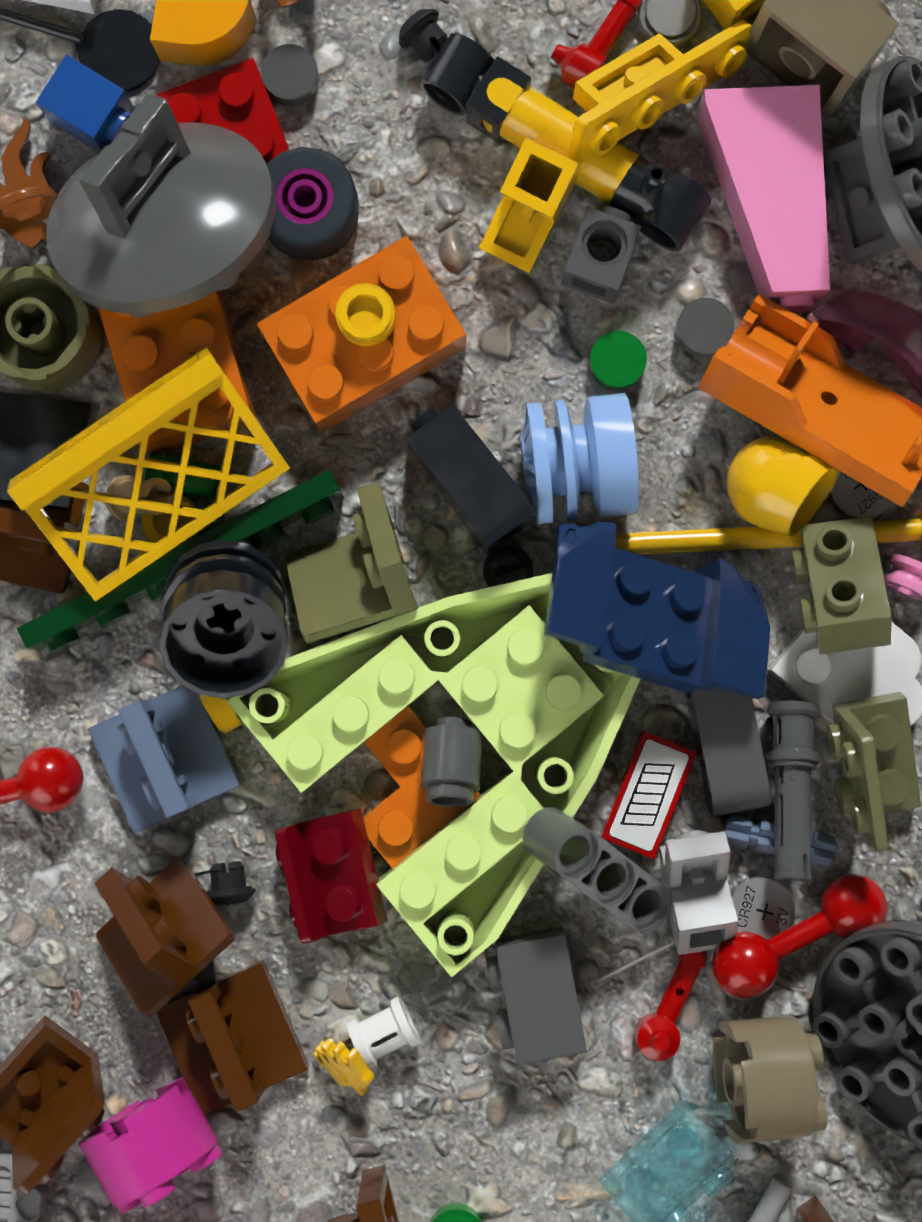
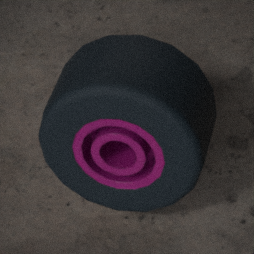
M298 147L281 152L266 164L276 191V212L268 239L277 250L294 259L315 261L334 255L348 244L358 225L359 201L352 175L337 157L322 149Z

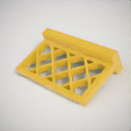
M205 347L9 481L7 492L22 511L26 510L96 602L289 470L290 467L208 348ZM220 388L233 406L229 430L195 425L199 401ZM189 409L187 423L173 421L174 418ZM239 416L252 435L237 432ZM161 427L184 431L185 436L180 464L145 458L149 435ZM193 433L227 439L221 471L187 465ZM235 441L260 445L272 462L253 476L229 473ZM140 442L138 456L123 454ZM111 461L136 465L131 497L97 492L96 485L99 469ZM143 467L178 473L173 504L138 499ZM185 475L219 480L216 501L205 509L180 506ZM91 476L88 490L73 488ZM227 482L240 484L225 494ZM61 495L86 499L82 531L56 527L43 508ZM94 501L129 507L124 538L89 532ZM136 508L170 513L167 535L155 543L131 539ZM178 515L192 517L176 528ZM65 538L80 540L78 555ZM87 542L122 547L119 568L97 581L83 563ZM129 548L142 550L141 553L127 561Z

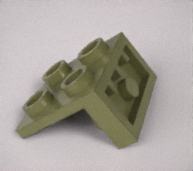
M379 482L357 488L363 512L353 515L356 533L295 551L285 556L300 631L306 643L418 609L396 530Z
M901 692L832 704L835 724L827 725V739L830 752L834 760L840 759L842 779H836L834 782L839 809L842 814L849 813L855 833L857 835L864 834L875 851L889 849L884 814L921 807L907 698Z

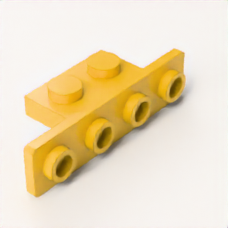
M742 19L685 54H682L659 33L575 83L573 100L586 113L579 116L574 122L568 158L580 165L594 155H604L622 138L639 128L641 130L647 129L663 113L680 103L687 104L691 102L703 89L719 79H728L735 75L747 59L748 53L746 48L752 25L745 19Z

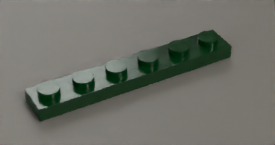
M329 469L173 548L96 602L86 592L16 629L26 649L43 650L46 648L49 655L60 652L81 640L77 633L78 631L98 622L101 629L114 625L132 614L129 608L130 605L148 596L152 602L162 600L167 572L180 555L197 545L227 540L248 545L252 544L255 549L260 550L284 538L286 534L283 528L303 518L308 525L332 514L337 510L334 502L344 496Z

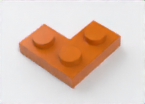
M407 706L364 742L400 786L363 817L369 841L391 868L395 867L466 808L440 807L426 802V790L421 787L424 730L427 727L410 706ZM479 791L474 793L473 801L481 796Z

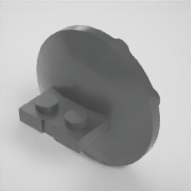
M903 55L882 63L871 71L864 85L861 98V137L824 152V172L830 196L834 198L839 218L836 221L846 263L858 264L901 248L922 273V61Z
M147 93L121 126V131L112 143L106 145L105 148L81 165L60 190L53 203L47 222L46 242L48 253L56 271L66 286L76 296L98 308L130 314L136 318H143L152 313L185 306L200 300L216 290H225L233 286L238 281L240 272L258 254L271 234L275 218L276 191L274 182L262 155L244 137L231 130L211 124L177 123L167 99Z
M910 922L876 923L860 929L842 941L830 952L821 965L813 993L814 1021L812 1029L813 1033L817 1034L820 1039L824 1056L837 1078V1086L842 1095L848 1100L856 1102L883 1127L922 1149V925ZM831 1048H836L840 1061L842 1063V1067L838 1063Z

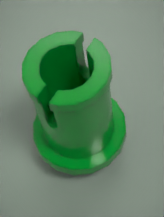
M164 448L162 453L151 452L149 455V459L180 464L181 458L171 456L170 449ZM188 459L187 465L220 471V464H209ZM146 467L145 480L162 478L175 491L178 473ZM186 474L183 493L207 497V499L213 500L218 480Z

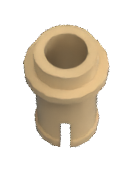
M122 475L114 478L107 486L105 493L131 497L134 477ZM162 478L141 480L138 499L173 504L174 496L158 495L157 491L172 490L171 485ZM105 503L106 508L115 518L122 521L127 520L128 506ZM136 508L135 519L141 514L163 515L165 513Z

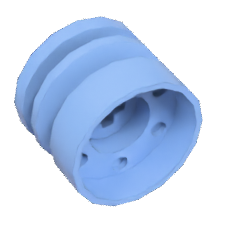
M626 393L587 397L584 406L583 424L572 425L565 400H555V427L549 428L545 427L541 402L526 403V418L522 436H520L525 491L537 510V524L553 523V497L562 496L566 521L577 520L579 494L590 493L598 518L638 513V461L632 414Z

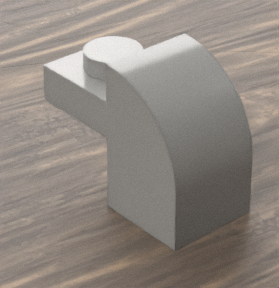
M701 830L689 831L679 835L676 839L666 840V846L660 847L663 885L671 893L672 898L671 911L668 916L677 955L716 949L722 940L725 941L736 936L738 919L727 880L731 852L725 831L709 834Z

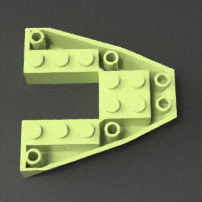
M552 573L445 597L419 607L416 610L286 658L283 666L269 683L250 694L231 697L227 701L301 793L316 783L438 681H440L511 769L483 791L473 801L472 805L467 806L395 867L385 872L376 884L451 978L499 938L544 865L524 847L523 833L528 820L537 811L547 807H555L572 818L574 817L599 776L641 680L640 678L582 661V646L544 635Z

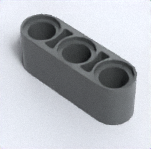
M718 687L709 691L697 688L690 693L685 692L703 790L710 815L715 817L770 806V788L753 699Z
M555 807L543 808L528 820L523 833L524 847L537 860L635 931L641 933L652 932L665 922L672 905L669 890L595 832Z

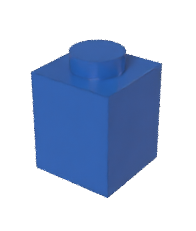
M67 54L35 102L50 123L98 152L105 148L106 145L112 143L121 131V126L135 110L124 89Z

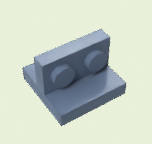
M183 685L154 699L134 702L119 709L120 714L88 728L134 834L242 785L221 735L207 713L199 694Z

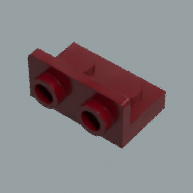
M361 808L303 820L276 829V860L285 875L290 897L289 915L293 925L297 928L302 944L315 942L328 935L376 927L388 921L381 890L376 885L378 878Z

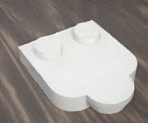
M893 622L891 623V645L819 654L816 633L805 634L803 627L768 668L770 673L801 699L818 704L820 706V715L831 724H835L832 704L901 692L907 698L910 725L915 723L922 714V686L915 679L921 667V653L915 641Z

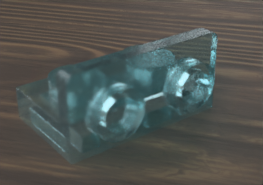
M682 1099L606 1171L598 1181L632 1222H689L693 1215L688 1208L704 1193L708 1198H712L723 1190L734 1178L735 1174L730 1168L739 1158L722 1143L693 1108Z

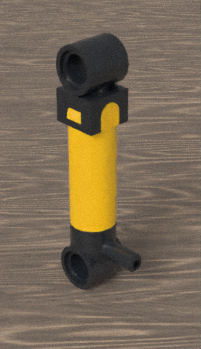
M451 33L419 81V85L425 94L451 113L461 116L466 114L467 124L497 143L504 138L518 148H521L525 137L568 158L574 122L578 116L531 87V77L499 56L494 60L481 45L465 35ZM619 142L606 154L601 156L594 155L581 163L575 182L576 185L604 203L630 215L633 223L642 226L640 232L652 242L676 252L683 248L711 204L709 194L695 181L681 173L667 170L661 163L647 161Z

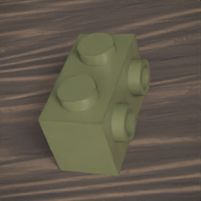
M872 515L802 525V548L792 549L796 583H808L810 598L800 599L805 634L816 633L819 654L891 645L892 616Z

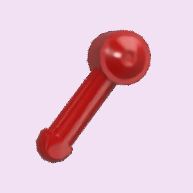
M618 0L588 45L582 43L570 48L558 44L552 52L551 59L560 67L561 81L574 89L575 83L578 80L606 65L607 55L631 19L638 12L643 0Z
M706 951L679 955V963L656 1012L645 1015L636 1024L634 1030L635 1043L647 1058L655 1061H664L674 1056L679 1049L681 1041L680 1032L675 1024L700 970L706 967L708 960Z

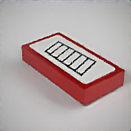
M642 730L599 836L607 841L655 859L697 752Z

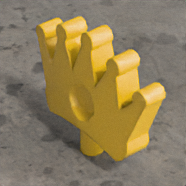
M330 1038L326 1041L322 1040L315 1048L313 1057L341 1087L351 1086L360 1096L368 1091V1086L374 1080L375 1075L368 1068L357 1049L352 1048L350 1051L341 1041L336 1045Z

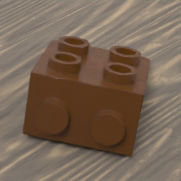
M46 1015L0 1064V1138L12 1145L13 1189L23 1196L27 1195L38 1183L43 1185L56 1174L63 1162L65 1152L79 1137L85 1139L90 1136L100 1124L105 1112L98 1053Z

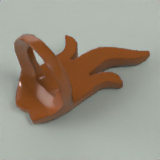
M25 118L2 155V168L6 186H3L0 182V228L23 245L34 249L43 240L46 241L47 222L57 194L49 187L44 175V167L51 157L50 152H42L34 157L31 163V176L27 175L23 167L22 154L31 134V124Z

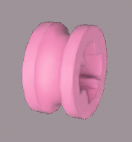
M893 554L889 561L893 565V570L889 574H883L885 585L902 595L922 601V562L903 555Z

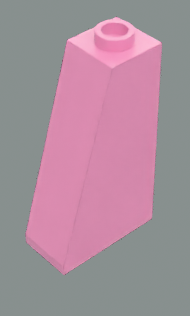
M820 85L704 89L696 109L697 122L757 292L793 313L811 310L814 308V303H819L830 291Z

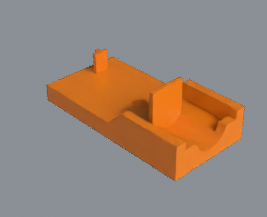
M759 293L727 345L719 348L713 355L697 388L903 507L922 477V407L845 364L835 337L819 328L817 322L810 323Z

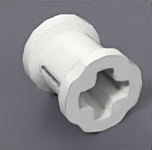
M399 996L391 999L390 1007L360 1022L355 1018L346 1022L353 1046L358 1050L369 1069L377 1066V1059L407 1044L413 1048L421 1044L415 1023L405 1003Z

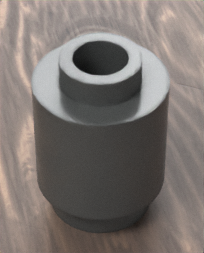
M444 717L436 721V726L424 730L421 787L426 790L427 803L449 808L467 807L473 804V795L480 790L482 733L477 729L471 728V721L459 717Z

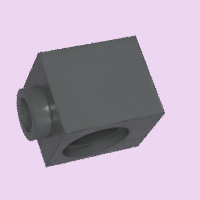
M587 206L563 272L561 285L613 304L642 226L632 223L631 216L619 209L602 206L599 210ZM605 240L615 247L617 257L607 262L598 261L590 255L587 246L593 241Z

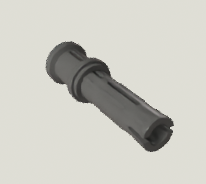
M806 701L772 702L767 705V714L773 717V750L767 753V763L770 764V769L775 770V858L773 879L782 881H811L812 771L816 770L817 765L820 763V754L814 751V718L820 715V706Z

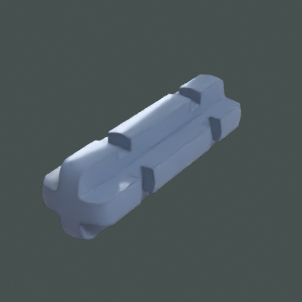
M728 814L726 816L722 831H725L730 846L746 849L748 845H751L752 850L775 855L774 822L758 819L757 823H753L750 817L736 814ZM812 831V863L823 866L832 864L837 845L834 836Z

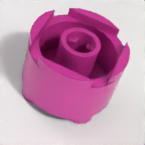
M183 1077L158 1088L156 1092L159 1097L155 1100L150 1097L142 1102L139 1100L100 1124L88 1138L78 1142L112 1206L118 1207L121 1214L130 1211L141 1203L146 1208L158 1202L176 1188L172 1180L173 1178L181 1175L188 1169L195 1173L213 1163L223 1154L218 1145L219 1140Z

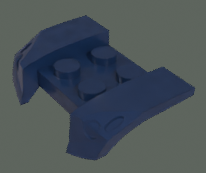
M596 522L590 526L579 527L575 523L558 525L544 635L582 646L581 653H583L582 661L686 693H690L697 688L709 691L718 687L754 699L764 697L770 623L760 590L751 581H744L736 567L719 558L701 568H695L693 573L616 548V526L614 523Z

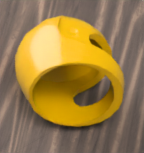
M779 435L764 436L747 443L735 455L727 473V492L732 505L742 519L759 528L793 536L801 530L802 525H806L824 504L835 486L841 471L812 454L800 450L795 444Z

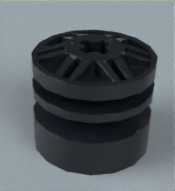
M227 540L199 544L180 555L167 572L162 594L163 604L161 609L162 620L159 647L165 667L179 684L200 695L230 698L250 694L266 685L283 666L288 647L285 590L280 571L267 555L245 543Z

